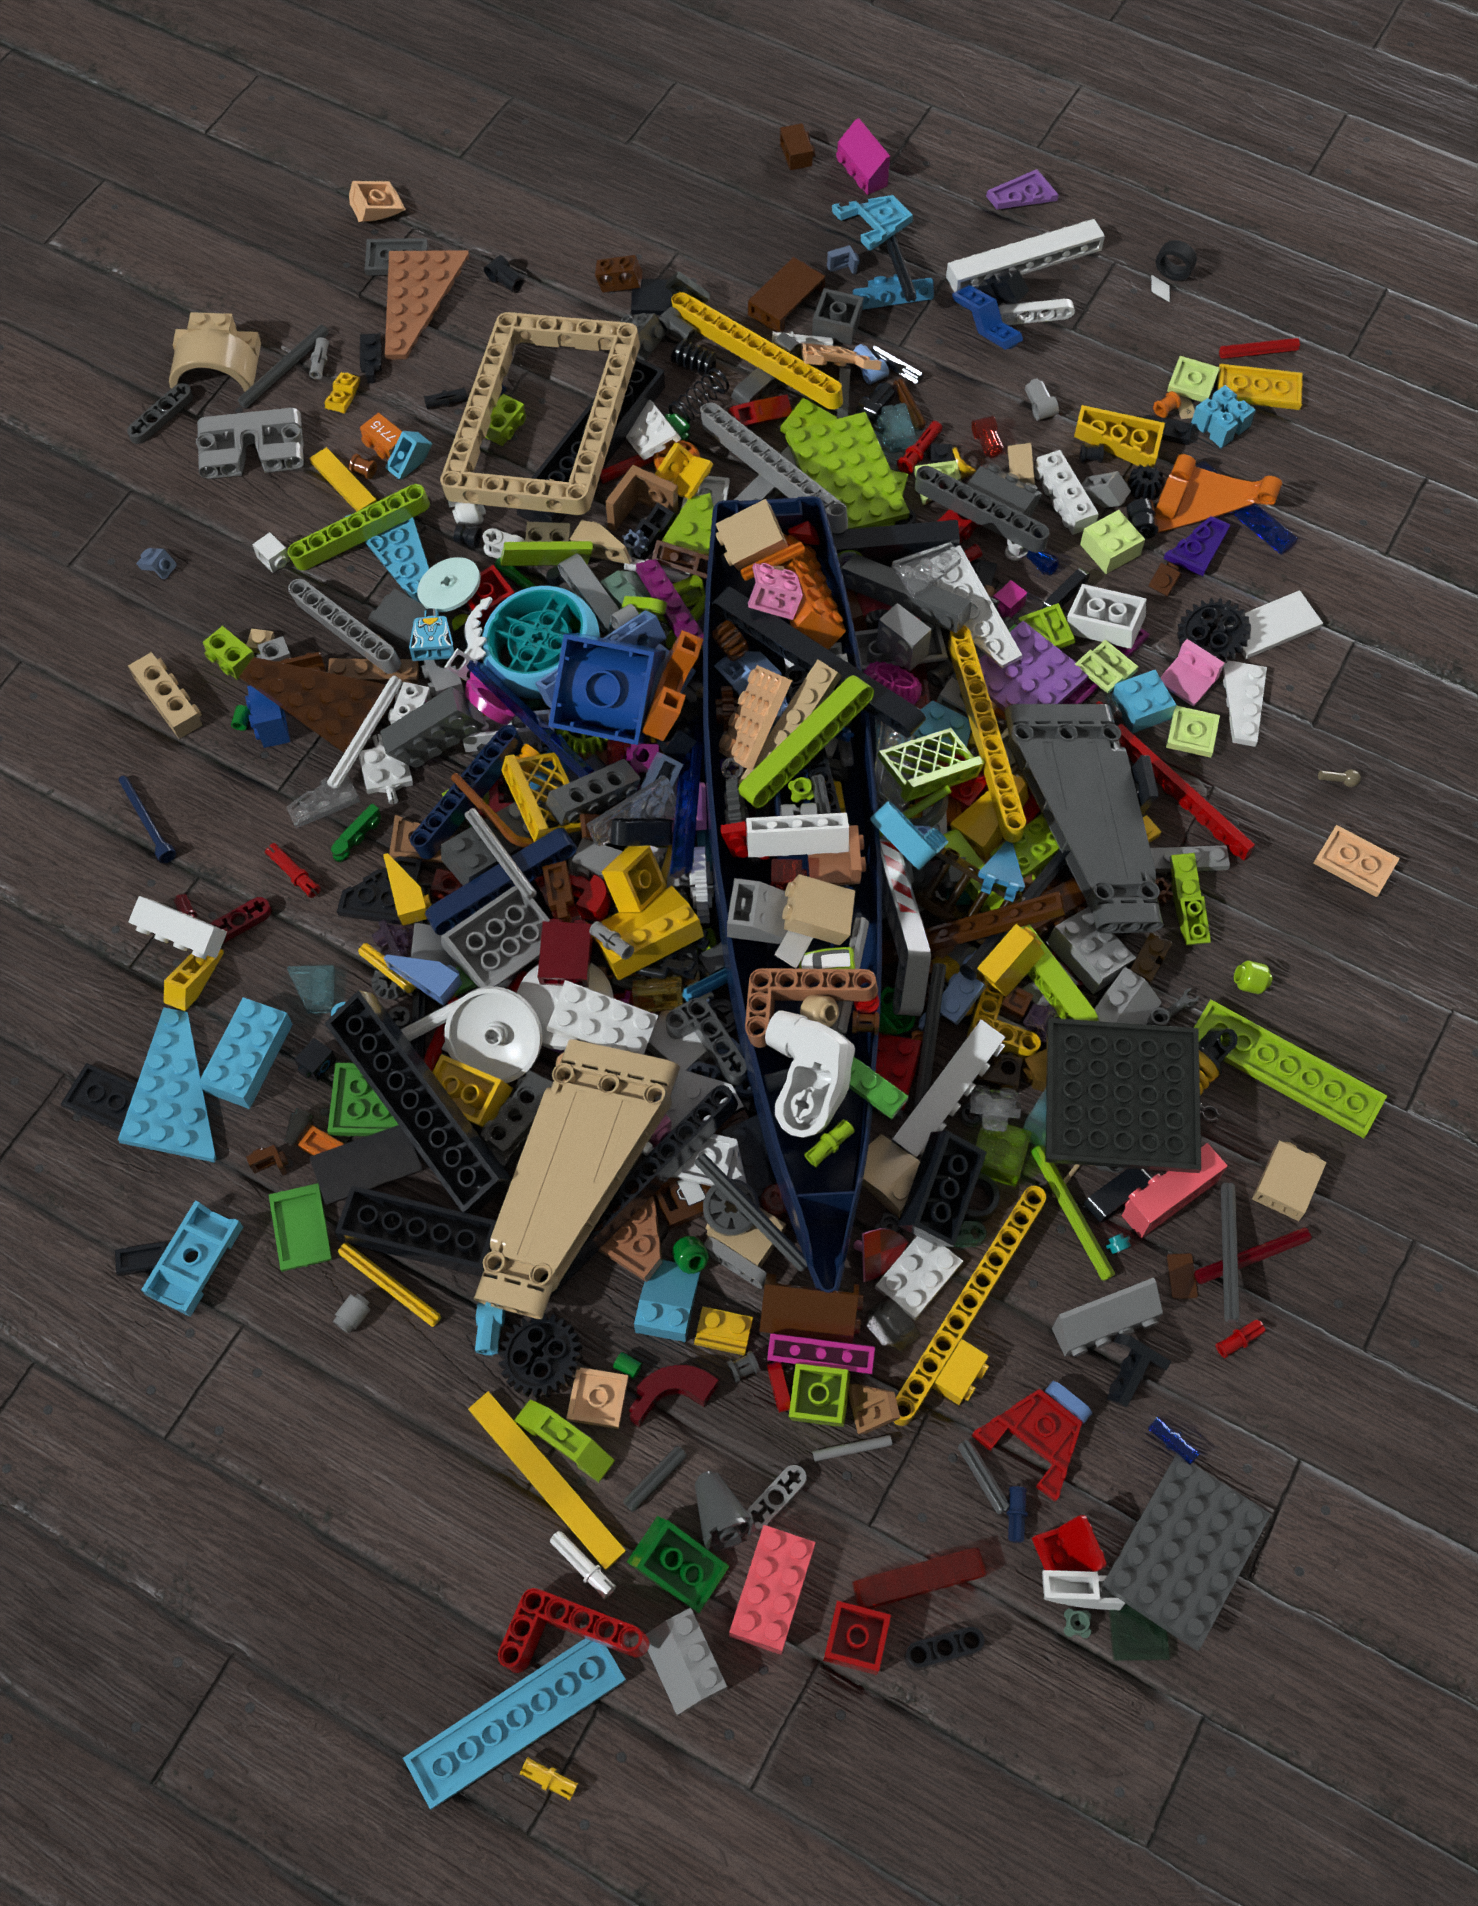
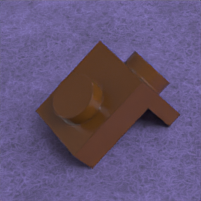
M1170 562L1167 565L1161 563L1148 587L1169 597L1177 580L1182 576L1181 572H1179L1180 568Z
M275 1145L267 1148H258L251 1155L246 1156L254 1174L276 1164L282 1175L287 1174L285 1166L289 1164L283 1151L278 1152Z

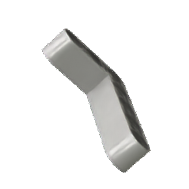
M576 553L557 565L561 576L574 594L584 600L593 611L598 626L605 636L639 615L632 604L619 610L579 554Z

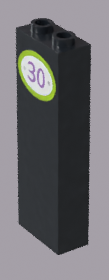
M958 520L847 529L842 533L831 532L840 567L854 554L890 568L923 565L960 545Z

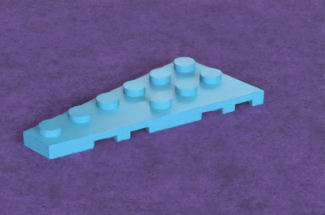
M413 517L364 542L406 594L421 603L417 594L418 585L423 575L430 568Z

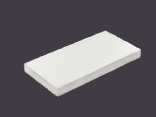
M1299 590L1245 613V616H1249V624H1251V638L1248 639V646L1243 647L1242 654L1245 659H1248L1322 627L1323 622Z

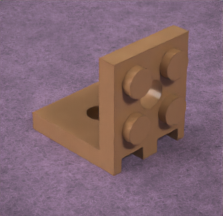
M632 465L606 500L608 528L614 531L617 530L637 501L651 508H654L658 502L676 515L679 513L678 486L635 465Z

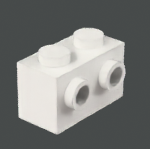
M403 682L401 690H398L396 693L394 709L391 708L389 711L388 721L393 724L431 700L430 687Z

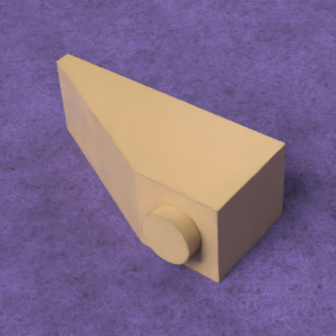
M581 520L569 539L570 541H591L593 543V550L590 557L631 564L632 562L626 547L599 523Z

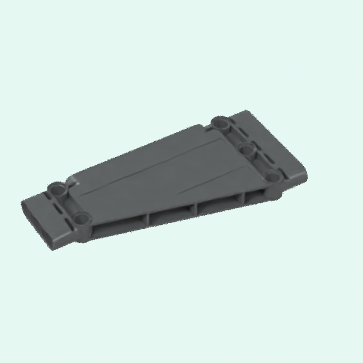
M1013 704L1008 706L1004 710L1009 733L1008 748L1011 750L1061 852L1070 851L1065 860L1086 900L1087 906L1093 912L1097 932L1146 933L1160 930L1164 924L1157 899L1160 890L1155 884L1156 871L1127 751L1124 747L1120 746L1121 730L1115 725L1111 707L1106 704Z

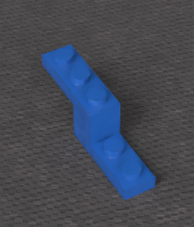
M971 285L952 293L955 302L972 311L978 334L1005 350L1012 349L1017 343L1023 341L1021 332L1003 323L996 299Z

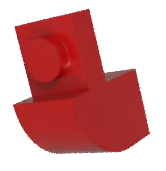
M569 874L573 896L579 898L576 907L580 917L592 922L603 921L611 906V900L603 880L595 874L590 882L582 876L576 877Z

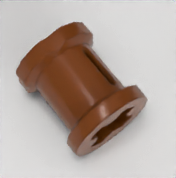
M357 453L352 456L349 463V471L361 473L369 480L372 479L377 470V462L363 459Z

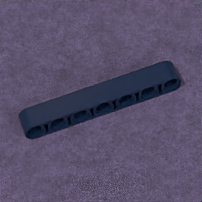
M512 725L501 727L462 773L461 777L481 798L485 796L503 774L501 770L505 756L513 754L517 756L521 752L524 743L516 728ZM455 783L410 837L411 845L423 859L434 857L441 849V844L446 842L466 819L465 813L471 808H475V804Z
M557 828L512 855L511 858L527 880L531 882L544 874L543 866L562 862L572 857L577 851V846L565 828ZM498 864L431 905L426 910L425 916L437 935H443L515 886V884L502 866Z

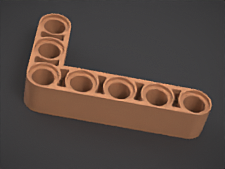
M761 968L753 971L749 978L745 1030L749 1041L758 1048L767 1046L765 1034L770 1019L774 1015L775 1000L804 1001L810 995H825L832 997L835 1001H871L878 994L876 977L873 972L866 969ZM761 982H768L764 987H758ZM793 982L792 986L783 987L785 983ZM811 983H819L816 987H808ZM837 983H845V985L840 988L834 987ZM863 983L871 984L867 988L860 987ZM761 1005H765V1006H766V1007H765L763 1010H761V1011L755 1010L758 1006H761ZM757 1029H764L759 1035L753 1034Z

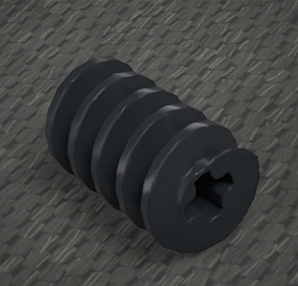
M683 339L681 343L674 347L670 359L672 363H677L678 366H684L685 369H691L692 372H698L699 375L703 376L708 374L710 369H716V353L712 352L708 356V349H704L701 353L702 347L700 345L694 350V343L691 342L687 347V340Z

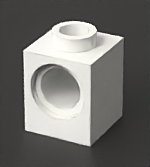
M270 532L252 544L257 558L272 573L283 568L290 561L286 548Z

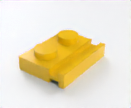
M702 1306L694 1345L745 1356L753 1317Z

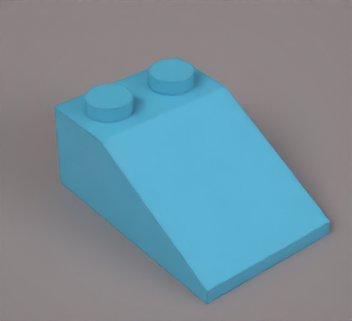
M662 1260L663 1263L648 1282H644L634 1322L635 1333L686 1342L700 1272L687 1274L678 1267L676 1262Z

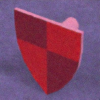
M880 1228L863 1233L862 1241H855L854 1249L863 1252L864 1282L873 1280L887 1272L902 1255L908 1241L901 1234L891 1229Z

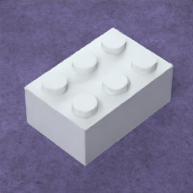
M1082 584L1067 616V623L1072 634L1075 636L1100 642L1107 640L1110 644L1132 649L1146 617V598Z

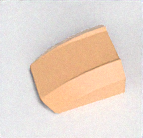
M352 181L349 192L350 206H352L358 222L380 220L406 210L398 193L389 181Z

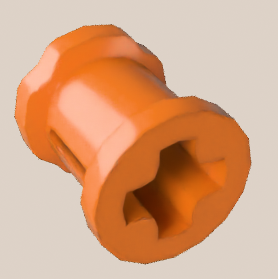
M1170 391L1161 401L1154 402V412L1159 417L1166 418L1170 411L1181 406V399L1177 393Z

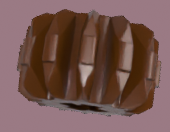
M726 620L724 623H720L712 631V638L730 661L734 662L740 659L748 651L749 645L730 621Z

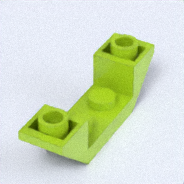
M531 1399L514 1420L515 1423L536 1437L538 1435L570 1458L581 1471L598 1483H600L615 1462L590 1437L550 1408Z

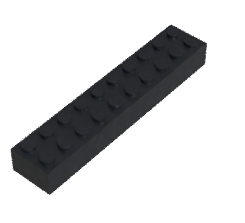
M637 357L603 468L626 439L627 434L649 400L654 403L665 388V370ZM595 397L531 479H552L554 481L569 482ZM516 508L517 515L530 522L561 523L568 515Z
M358 990L325 1022L330 1032L463 1213H478L512 1181L509 1174L373 993Z

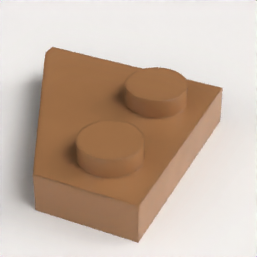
M849 1384L848 1395L858 1434H867L900 1419L894 1392L860 1384Z

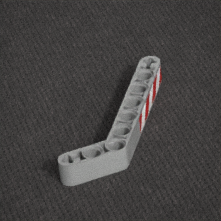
M880 838L882 900L899 957L892 1004L893 1012L896 1015L920 1016L924 1008L931 951L903 855L888 839Z

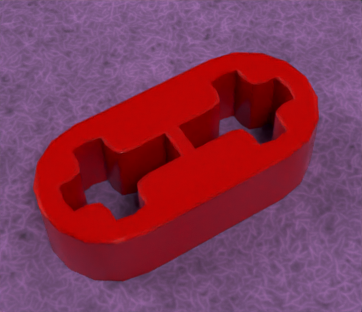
M781 1363L767 1364L777 1410L779 1413L789 1411L791 1401Z

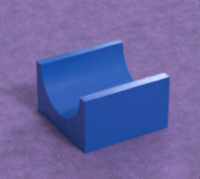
M581 633L564 634L548 727L634 745L650 742L651 736L642 733L649 710L655 676L660 664L665 660L666 651Z

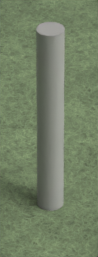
M890 1435L815 1450L812 1453L814 1462L891 1446L892 1440Z

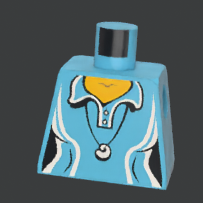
M434 608L426 609L424 611L425 617L414 619L409 645L412 661L450 659L454 653V647L447 618L445 616H438V611Z

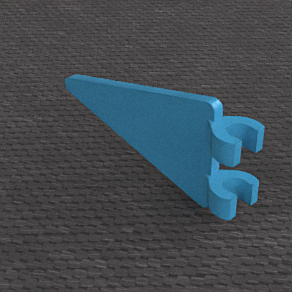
M1006 841L979 871L978 877L984 879L981 891L988 894L991 893L993 883L1006 886L1004 899L1014 902L1016 892L1024 891L1025 884L1013 843Z

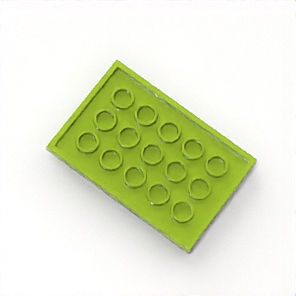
M866 412L786 432L785 438L797 467L846 506L847 529L876 527L909 518L910 512Z

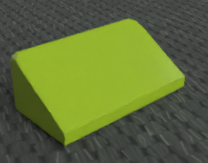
M697 575L672 584L686 607L697 604L701 597L706 595L703 581Z

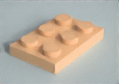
M1336 825L1315 859L1314 864L1378 897L1400 858Z

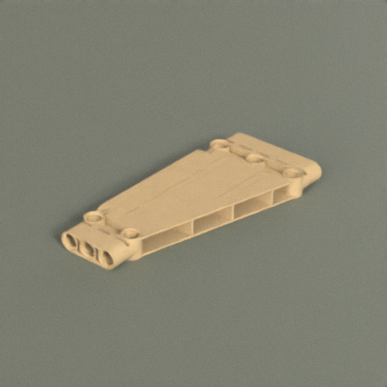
M573 1039L568 1040L561 1062L552 1072L554 1080L552 1087L547 1088L543 1094L490 1239L491 1252L483 1259L484 1272L474 1296L475 1301L484 1305L488 1302L491 1303L492 1307L536 1319L543 1318L551 1293L557 1289L564 1274L663 1117L672 1105L670 1096L680 1070L678 1064L666 1059ZM570 1075L569 1079L563 1081L566 1076ZM616 1085L612 1091H608L611 1086ZM662 1095L659 1101L653 1102L657 1096ZM502 1262L500 1268L494 1270L496 1264ZM548 1274V1278L540 1283L542 1276Z

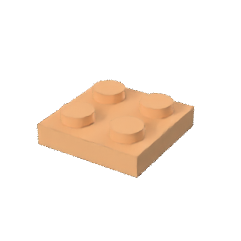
M588 1368L576 1370L567 1421L619 1429L629 1379L628 1375Z

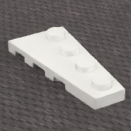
M1227 660V663L1224 662L1222 671L1224 675V688H1226L1227 694L1226 703L1230 713L1229 722L1233 743L1255 747L1258 741L1267 667Z

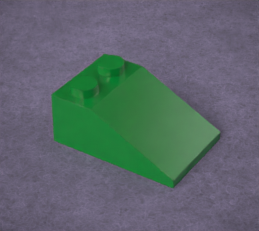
M659 1516L655 1518L627 1561L633 1568L697 1613H700L729 1568L726 1563L670 1521Z

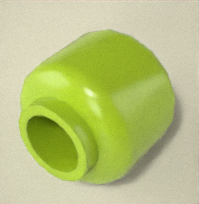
M1245 961L1237 966L1234 973V982L1237 983L1238 988L1242 991L1261 994L1266 988L1270 987L1272 975L1267 965Z

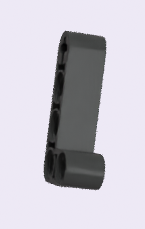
M785 332L779 334L774 344L801 359V344ZM756 368L735 387L732 392V399L739 404L766 398L783 382L760 368Z
M691 999L667 1014L666 1031L670 1037L680 1039L695 1031L729 1084L739 1086L746 1081L747 1067L745 1060L705 999ZM696 1010L704 1012L702 1015L693 1014ZM676 1021L683 1023L679 1027H674L671 1025L673 1022ZM713 1029L716 1031V1033L713 1035H708L705 1033V1031ZM727 1049L729 1052L727 1054H719L717 1051Z

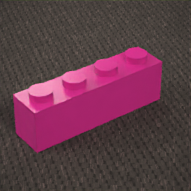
M771 1333L767 1360L846 1369L853 1372L872 1374L875 1346Z

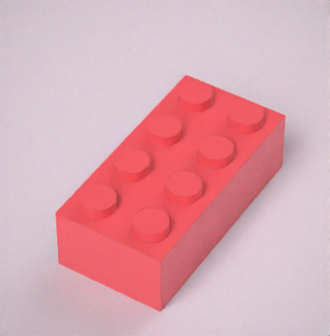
M1206 1143L1201 1147L1200 1173L1168 1171L1163 1176L1158 1173L1149 1180V1186L1143 1190L1138 1188L1128 1196L1129 1200L1124 1204L1126 1208L1121 1216L1142 1239L1214 1186L1228 1166L1214 1149Z
M763 1525L729 1631V1637L782 1655L816 1542Z

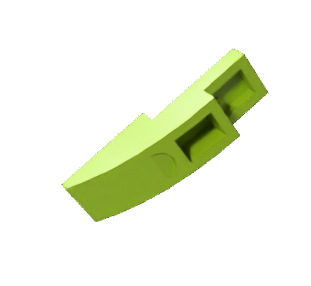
M1195 853L1171 855L1169 857L1173 878L1171 888L1186 945L1210 943L1204 896H1201Z

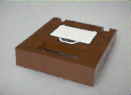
M670 1177L654 1194L669 1229L703 1216L704 1198L712 1186ZM668 1189L678 1209L671 1212L662 1196L668 1192Z

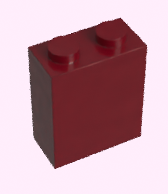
M550 919L549 922L543 921L538 966L540 985L563 986L566 980L582 987H589L593 936L589 933L592 924H588V922L583 920H576L573 923L564 922L560 919Z

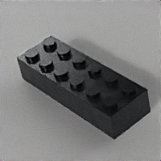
M351 1185L335 1234L339 1241L343 1243L347 1242L351 1245L482 1277L484 1272L483 1259L491 1252L490 1239L497 1221Z

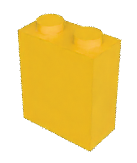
M1015 924L977 968L986 981L1005 997L1009 995L1045 954L1040 947L1042 943L1036 938L1037 935L1026 926L1022 929Z

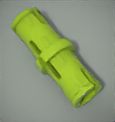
M843 1119L828 1134L824 1133L820 1137L821 1140L805 1153L806 1159L814 1167H817L829 1154L835 1153L839 1149L838 1146L855 1132L854 1128L848 1121Z

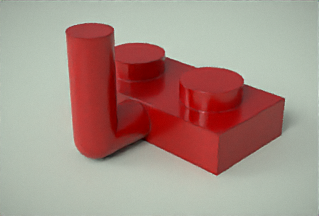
M746 822L721 825V835L733 858L748 857ZM770 856L761 857L760 859L765 860Z

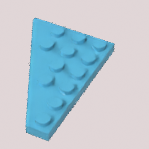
M163 1008L118 1141L122 1144L215 1163L216 1155L203 1088L199 1083L201 1078L188 1012Z

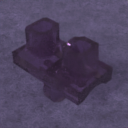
M385 919L378 923L380 929L372 934V937L379 947H383L388 943L389 948L381 954L384 957L386 954L409 957L405 948L411 946L410 940L413 938L412 929L403 928L402 924L396 927L388 925Z

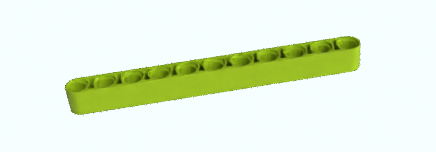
M953 829L943 834L948 840V843L944 846L946 849L952 848L960 854L959 857H966L967 862L980 870L985 864L959 830ZM971 879L965 888V891L973 901L976 900L981 892L982 884ZM992 891L980 911L983 913L998 909L1004 898ZM1026 925V927H1028L1037 935V933L1034 931L1031 925ZM1037 935L1036 938L1042 943L1040 947L1045 954L1027 973L1061 1019L1099 1021L1093 1007Z

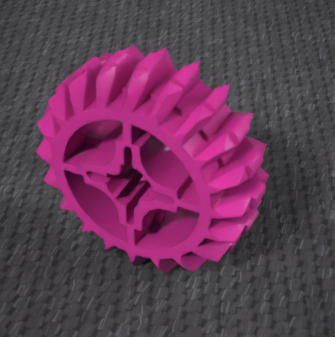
M875 661L870 663L866 670H864L863 673L914 705L919 700L922 684L918 678L914 677L913 673L907 672L906 669H902L892 663L887 664L884 661L881 663Z

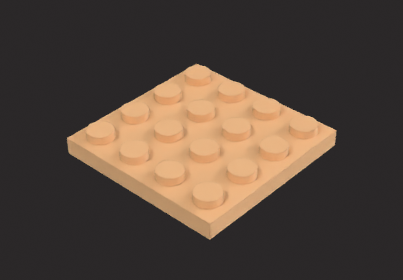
M758 665L750 672L746 691H743L738 699V709L729 719L728 725L730 727L727 734H724L719 742L720 753L749 770L754 768L792 680Z

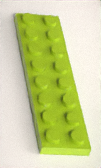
M1211 999L1194 1027L1198 1028L1199 1041L1212 1028H1229L1234 1030L1238 1037L1237 1045L1223 1061L1362 1138H1365L1387 1098V1095Z

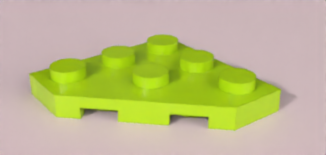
M710 493L688 499L662 541L709 554L714 507Z

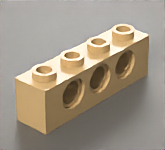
M151 652L128 665L133 678L178 739L202 726L199 719L202 715L195 704L191 705L188 702L190 700L188 694L183 688L179 690L177 687L179 685L178 681L172 673L167 674V667L161 658L156 659Z

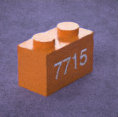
M380 413L374 415L360 427L362 442L368 448H373L381 459L388 461L402 431Z

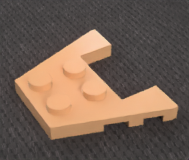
M811 343L801 344V354L805 364L826 365L827 361H830L838 366H846V363H853L863 369L880 370L881 361L870 360V357L865 355H856L857 352L840 346Z

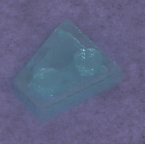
M334 965L287 966L289 975L307 1012L331 1013L335 980Z

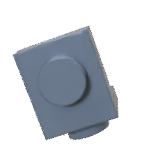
M850 245L828 252L827 268L830 272L849 267L852 274L857 273V265L860 263L857 253H854Z
M156 548L146 549L141 554L140 560L136 563L141 570L155 571L161 579H166L177 566V563L164 549Z

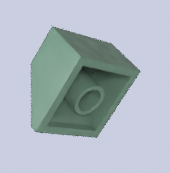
M617 570L600 582L619 610L622 609L624 596L652 598L637 572Z

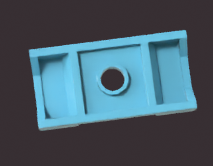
M194 1201L141 1291L146 1296L191 1317L204 1295L202 1292L204 1286L227 1248L231 1249L243 1229L240 1221L223 1217L209 1210L200 1202ZM197 1251L198 1258L194 1262L188 1263L185 1261V1257L189 1252Z

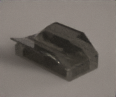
M888 1295L867 1311L869 1318L866 1326L884 1347H896L901 1353L920 1338L921 1334L914 1322L898 1303Z

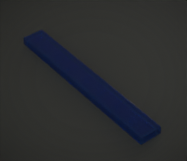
M474 660L469 661L467 668L580 778L595 772L484 663Z
M700 716L687 723L694 730L692 734L697 742L680 762L683 766L678 777L670 876L675 879L693 869L704 735L703 718Z

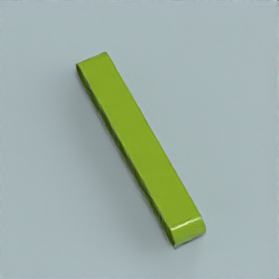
M410 485L291 544L287 551L288 555L298 570H307L425 512L430 506L428 496L421 485Z
M855 675L848 677L741 782L738 788L739 794L756 808L766 805L872 700L874 689Z

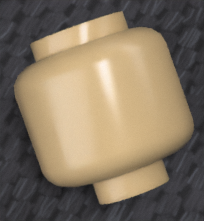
M810 995L804 999L800 1014L806 1016L808 1020L820 1022L830 1028L836 1023L839 1009L836 1001L830 996Z

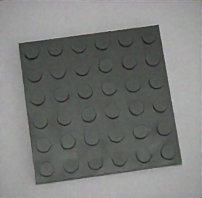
M1048 1018L1045 1162L1200 1173L1201 1129L1198 1028Z

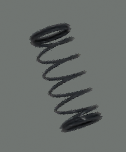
M710 369L708 374L702 376L701 381L695 382L694 388H688L686 395H680L678 401H674L669 405V413L671 415L674 414L672 406H676L686 417L687 422L690 423V420L693 421L695 419L692 410L698 414H701V411L698 412L692 407L688 397L694 400L699 408L701 406L697 400L688 395V391L693 389L697 400L702 405L704 404L698 398L696 391L700 392L708 403L709 400L706 395L711 400L716 401L717 394L715 390L720 394H724L729 389V382L726 376L718 369ZM711 371L716 372L723 378L726 389H724L723 384L716 377L711 375ZM708 376L712 387L703 382L704 377ZM712 378L718 381L722 388H720ZM697 383H701L705 394L695 388ZM703 384L707 385L714 392L715 399L708 395ZM686 396L691 409L686 404L680 402L681 397ZM680 404L688 408V410L691 412L693 416L692 419L689 418L688 413Z

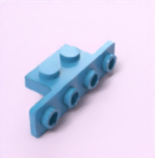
M897 274L890 278L885 276L875 277L874 280L868 281V287L853 290V295L864 297L863 309L909 303L905 299ZM932 278L912 280L917 299L910 302L934 298Z

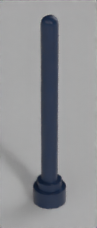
M121 776L119 783L156 845L155 855L160 863L172 861L176 857L173 846L164 842L129 779L126 776Z

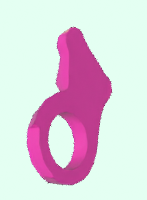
M476 666L473 667L470 672V679L466 682L465 695L467 699L490 719L500 724L508 725L516 716L514 705L518 700L497 684L483 670Z

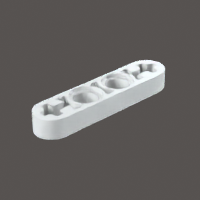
M1070 299L1008 304L998 307L1002 321L1007 325L1065 320L1072 317L1075 313L1073 302ZM1049 309V311L1045 313H1040L1043 310ZM1029 311V313L1025 315H1020L1023 312Z

